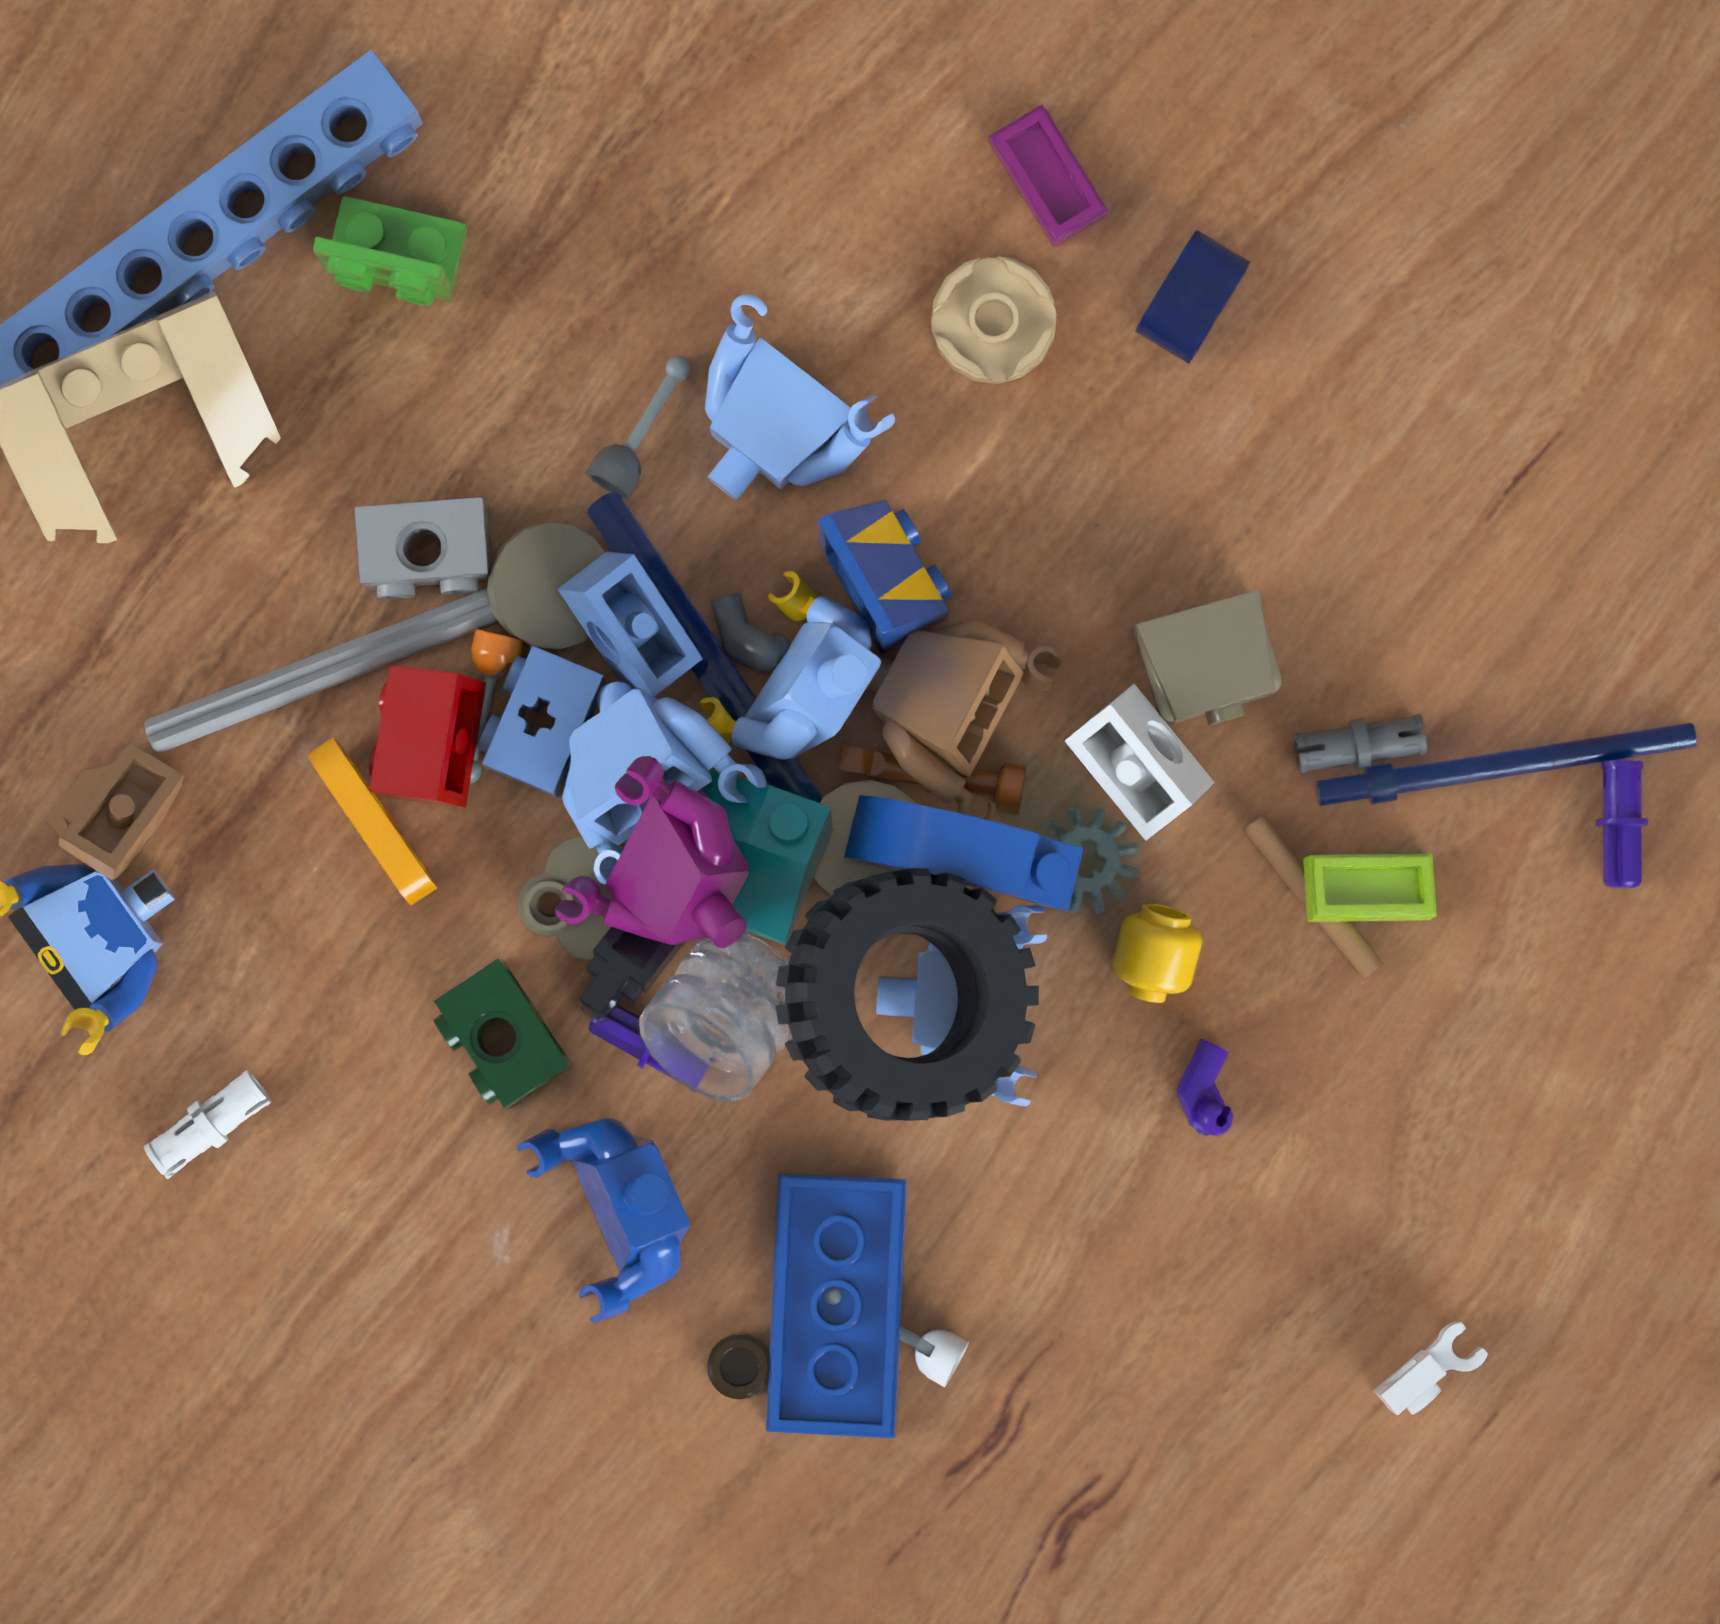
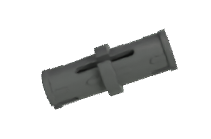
M1421 714L1365 724L1363 718L1349 721V727L1304 734L1294 733L1295 754L1300 753L1299 758L1296 759L1298 771L1300 774L1307 773V771L1355 764L1358 770L1370 768L1371 761L1415 754L1425 755L1427 754L1426 734L1419 735L1421 734L1420 730L1425 728Z

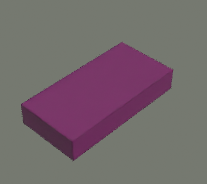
M1043 104L989 136V144L1053 247L1107 216L1108 209Z

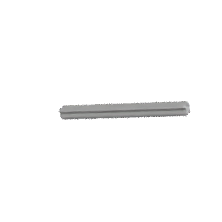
M487 588L151 717L144 722L148 740L154 750L164 752L473 633L475 629H483L499 623L493 614Z

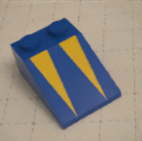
M883 500L829 513L818 519L820 547L856 611L867 622L870 635L881 654L904 643L908 634L916 630L925 631L948 618L949 610L944 602L953 598L952 592L935 564L926 569L924 568L913 548L921 543L922 540L904 509L894 514L888 502Z

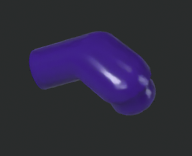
M1200 1039L1178 1083L1177 1096L1191 1127L1202 1135L1220 1136L1230 1129L1233 1122L1232 1110L1229 1106H1225L1215 1084V1080L1229 1052L1204 1039Z

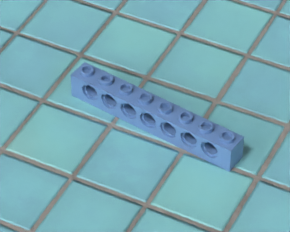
M372 49L1 323L0 384L34 370L31 361L32 354L42 343H58L60 349L59 358L172 310L180 304L183 305L211 293L215 287L212 282L215 278L231 266L235 270H240L253 263L265 251L266 247L263 243L281 229L289 233L304 225L316 213L314 205L332 191L337 195H341L360 183L367 174L365 167L384 153L387 157H393L410 146L418 136L415 130L423 125V121L416 107ZM355 116L367 121L366 130L358 140L342 142L335 138L336 128L345 118ZM299 154H309L315 157V168L308 177L302 180H291L285 177L286 164L292 157ZM250 191L264 194V205L257 215L251 218L235 216L234 206L241 195ZM197 229H208L213 232V243L206 253L199 256L184 254V242L191 232ZM150 266L161 268L162 280L156 290L148 294H137L134 292L133 280L141 269ZM97 304L109 305L111 317L108 324L97 332L84 331L82 320L85 312Z

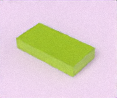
M1432 854L1308 855L1303 859L1307 922L1431 920L1437 917Z

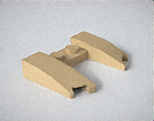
M215 291L0 384V446L47 541H55L56 529L96 530V543H111L117 540L66 429L174 381L184 378L234 488L242 485L250 476L241 466L261 441L267 437L276 444L281 439Z

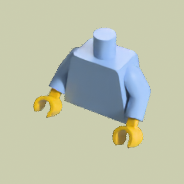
M786 571L782 574L794 586L792 591L783 598H777L774 594L769 593L768 598L792 621H801L807 618L808 623L803 624L745 717L742 716L737 721H734L720 701L714 697H707L699 702L700 707L709 717L707 721L727 743L732 741L733 746L736 748L782 760L795 758L835 736L881 664L879 657L869 651L871 636L867 622L859 614L824 595L818 597L817 593L793 571Z

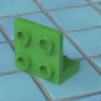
M342 196L332 240L316 237L313 251L328 274L335 275L334 283L341 287L355 291L371 292L372 284L397 289L395 297L417 305L432 306L434 298L451 301L468 228L466 223Z

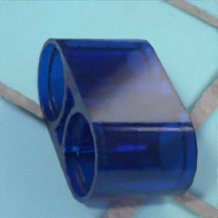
M1196 229L1144 313L1135 332L1190 364L1251 262Z

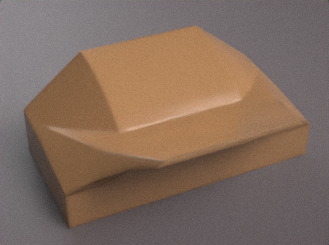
M129 742L115 762L99 768L83 769L45 821L59 835L58 846L113 881L130 867L162 823L182 787L184 774Z

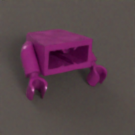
M651 756L636 758L626 769L627 773L616 782L615 792L622 801L630 805H641L648 799L649 801L605 884L607 890L612 894L611 899L601 896L600 887L593 879L579 876L570 880L562 888V891L575 895L582 904L574 900H563L555 908L556 915L565 923L578 924L593 913L605 917L603 921L605 925L670 945L709 938L718 948L732 945L742 937L747 928L746 920L733 906V903L749 875V866L733 840L725 809L720 804L709 799L702 789L695 791L676 779L671 784L664 781V770L657 759Z

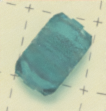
M1077 807L1068 809L1067 820L1071 829L1069 833L1053 819H1050L1045 824L1048 834L1055 840L1082 847V844H1090L1095 847L1094 857L1103 861L1100 873L1092 869L1089 872L1090 878H1082L1077 875L1069 910L1067 911L1071 914L1078 912L1081 906L1082 894H1088L1090 908L1094 914L1104 912V900L1100 892L1102 888L1106 890L1112 899L1122 902L1127 897L1124 888L1113 879L1114 876L1126 880H1136L1139 876L1137 868L1119 864L1120 858L1129 857L1139 852L1138 843L1129 842L1117 847L1114 840L1124 833L1127 824L1123 820H1119L1113 824L1107 833L1100 830L1105 818V810L1103 808L1096 807L1094 809L1089 827H1083L1081 813Z

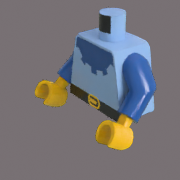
M85 863L42 866L9 878L4 883L0 881V918L9 911L10 907L16 910L7 917L74 1009L67 1017L61 1029V1036H65L70 1029L75 1027L84 1028L91 1036L81 1045L78 1051L81 1055L92 1053L97 1047L104 1031L112 1030L143 1005L157 971L158 961L155 952L163 943L147 919L175 900V897L164 880L153 868L125 889L117 878L112 881Z

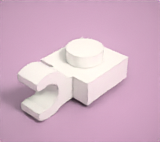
M1454 1321L1440 1331L1433 1344L1426 1350H1420L1373 1391L1394 1414L1399 1415L1407 1408L1413 1415L1439 1395L1441 1389L1436 1383L1447 1374L1445 1371L1450 1369L1462 1372L1472 1371L1482 1365L1488 1353L1479 1346L1467 1357H1457L1452 1350V1342L1466 1327L1462 1322Z

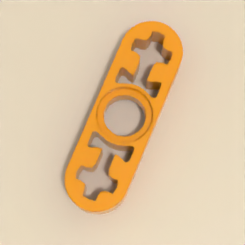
M332 736L309 752L307 757L405 900L413 906L436 890L438 886L376 794L369 791V784L337 739Z

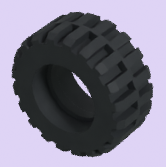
M907 868L899 871H887L849 882L833 890L834 895L829 899L818 901L805 914L808 922L804 928L792 932L785 946V949L792 954L788 965L779 966L776 986L785 987V1004L776 1005L778 1025L788 1023L793 1038L784 1044L793 1061L803 1060L809 1070L804 1077L817 1091H829L834 1095L833 1103L848 1111L867 1113V1118L884 1121L928 1120L935 1117H948L965 1111V1105L983 1102L996 1092L997 1088L994 1082L999 1077H1011L1021 1062L1019 1056L1014 1053L1018 1044H1028L1032 1039L1036 1024L1026 1021L1025 1017L1028 1006L1039 1005V986H1027L1024 969L1036 966L1030 947L1018 949L1013 936L1018 934L1021 928L1011 914L999 916L993 910V907L996 905V898L983 888L973 890L966 888L965 878L949 872L940 873L936 876L930 874L928 868ZM893 934H914L933 944L950 965L957 986L956 1016L949 1033L934 1051L914 1058L894 1056L877 1046L864 1030L855 1005V980L863 957L873 944Z

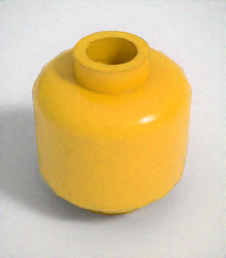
M1149 903L1142 905L1141 912L1131 913L1123 919L1113 955L1112 969L1119 979L1129 984V995L1148 1002L1163 1003L1167 994L1181 993L1191 986L1203 937L1198 929L1191 925L1192 917L1190 914L1173 907Z

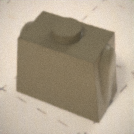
M1259 589L1138 623L1132 630L1140 649L1157 711L1165 721L1172 724L1206 715L1209 726L1245 715L1243 704L1270 697L1281 687V673L1263 615Z

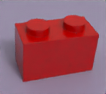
M390 665L387 682L383 685L379 696L381 721L377 744L372 749L369 757L368 768L371 777L369 791L402 800L466 808L486 682L459 673Z

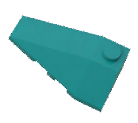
M709 770L712 782L701 789L709 799L720 804L725 809L733 840L749 866V875L733 906L746 920V931L786 945L833 832L831 807L766 784L764 788H757L749 780L739 777L736 780V788L739 793L744 795L748 803L728 801L721 795L718 788L720 774Z

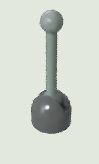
M674 356L668 360L666 364L667 376L624 445L614 444L604 447L595 455L585 473L600 487L618 497L629 499L641 475L640 462L634 452L676 383L685 380L689 376L691 366L686 358Z

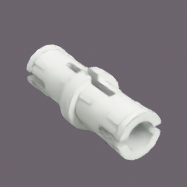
M247 1069L230 1082L228 1086L204 1103L197 1100L187 1108L189 1114L179 1120L177 1124L165 1133L144 1145V1150L162 1175L164 1174L165 1178L169 1179L186 1166L188 1162L212 1145L219 1148L228 1141L227 1134L272 1101L260 1082Z

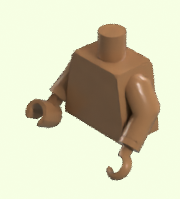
M979 620L938 628L934 633L916 630L908 634L895 659L874 652L873 654L881 660V664L866 688L877 693L873 699L872 709L884 723L882 737L901 768L946 804L954 799L958 803V813L969 815L968 805L973 794L964 788L966 779L962 775L970 777L1021 678L1025 685L1033 691H1047L1053 686L1055 681L1049 676L1038 673L1034 663L1042 662L1052 668H1058L1061 663L1059 652L1052 646L1043 645L1029 651L1024 648L1025 643L1023 640ZM989 800L988 812L983 819L993 821L996 814V804Z

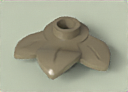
M575 836L559 843L551 851L545 871L533 876L525 883L518 897V911L523 923L531 931L543 936H556L570 955L583 960H592L594 958L593 949L611 927L603 924L605 917L591 913L584 921L578 924H569L559 919L556 914L549 915L543 913L538 906V898L546 892L556 893L562 901L574 900L582 904L575 895L562 891V888L570 880L579 876L593 879L600 887L601 896L611 899L612 894L607 890L605 884L600 883L595 877L594 863L599 855L595 847L589 849L582 836Z

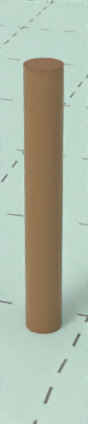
M1261 815L1243 831L1306 907L1303 863L1265 816ZM1350 921L1318 922L1363 979L1367 978L1384 964Z

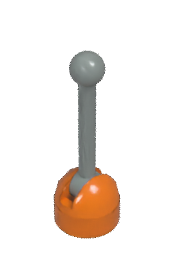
M475 629L471 651L476 669L484 676L483 682H486V689L470 783L476 782L482 773L481 765L478 762L480 753L478 745L487 723L496 680L508 675L517 656L522 657L525 644L521 639L481 629Z

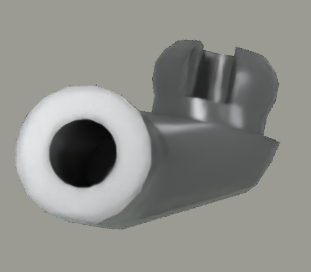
M740 593L722 596L710 601L726 655L757 672H772L775 670L790 647V642L785 635L779 632L770 635L749 625Z

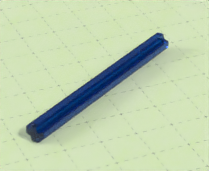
M615 491L597 499L588 508V516L613 552L634 554L703 658L691 668L709 696L717 698L734 721H737L742 716L745 717L756 699L755 695L621 496ZM747 751L756 766L762 770L769 785L817 803L821 802L822 795L796 757L782 760Z

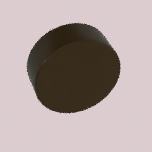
M743 1333L728 1335L718 1341L710 1352L707 1363L709 1379L714 1388L726 1397L732 1399L750 1398L758 1394L768 1382L770 1354L765 1345L751 1335Z

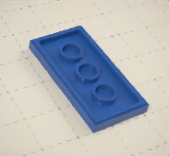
M778 1174L766 1432L878 1438L896 1437L908 1179ZM830 1287H836L842 1293L840 1302L835 1305L827 1303L824 1297L825 1291Z

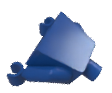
M605 1118L563 1130L560 1134L552 1129H546L518 1145V1151L530 1148L539 1158L540 1164L526 1171L530 1177L537 1178L564 1163L566 1159L572 1161L619 1270L618 1277H611L583 1286L580 1290V1299L594 1294L599 1298L600 1312L598 1315L590 1318L592 1322H598L625 1313L629 1309L630 1299H638L676 1275L682 1263L680 1244L690 1225L660 1152L653 1140L633 1136L622 1122L616 1119Z

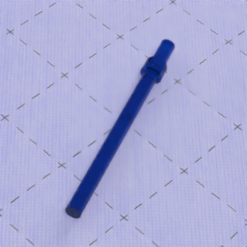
M1686 723L1393 769L1392 764L1387 763L1365 767L1364 774L1316 781V795L1319 806L1368 799L1372 805L1397 801V794L1696 748L1697 737L1693 723Z

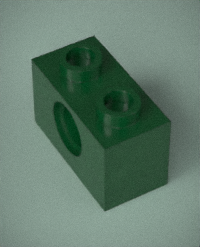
M496 959L434 1001L442 1013L433 1019L436 1027L453 1051L462 1046L465 1048L477 1066L468 1074L479 1093L489 1105L499 1100L504 1109H510L573 1067L562 1047L502 959ZM495 1019L507 1020L513 1026L516 1033V1041L513 1048L503 1056L490 1054L482 1042L484 1028Z

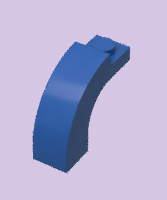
M859 795L844 858L892 871L907 868H928L930 874L936 876L940 873L949 872L965 878V885L983 888L984 890L1050 908L1068 911L1083 848L1039 836V833L965 814L899 800Z

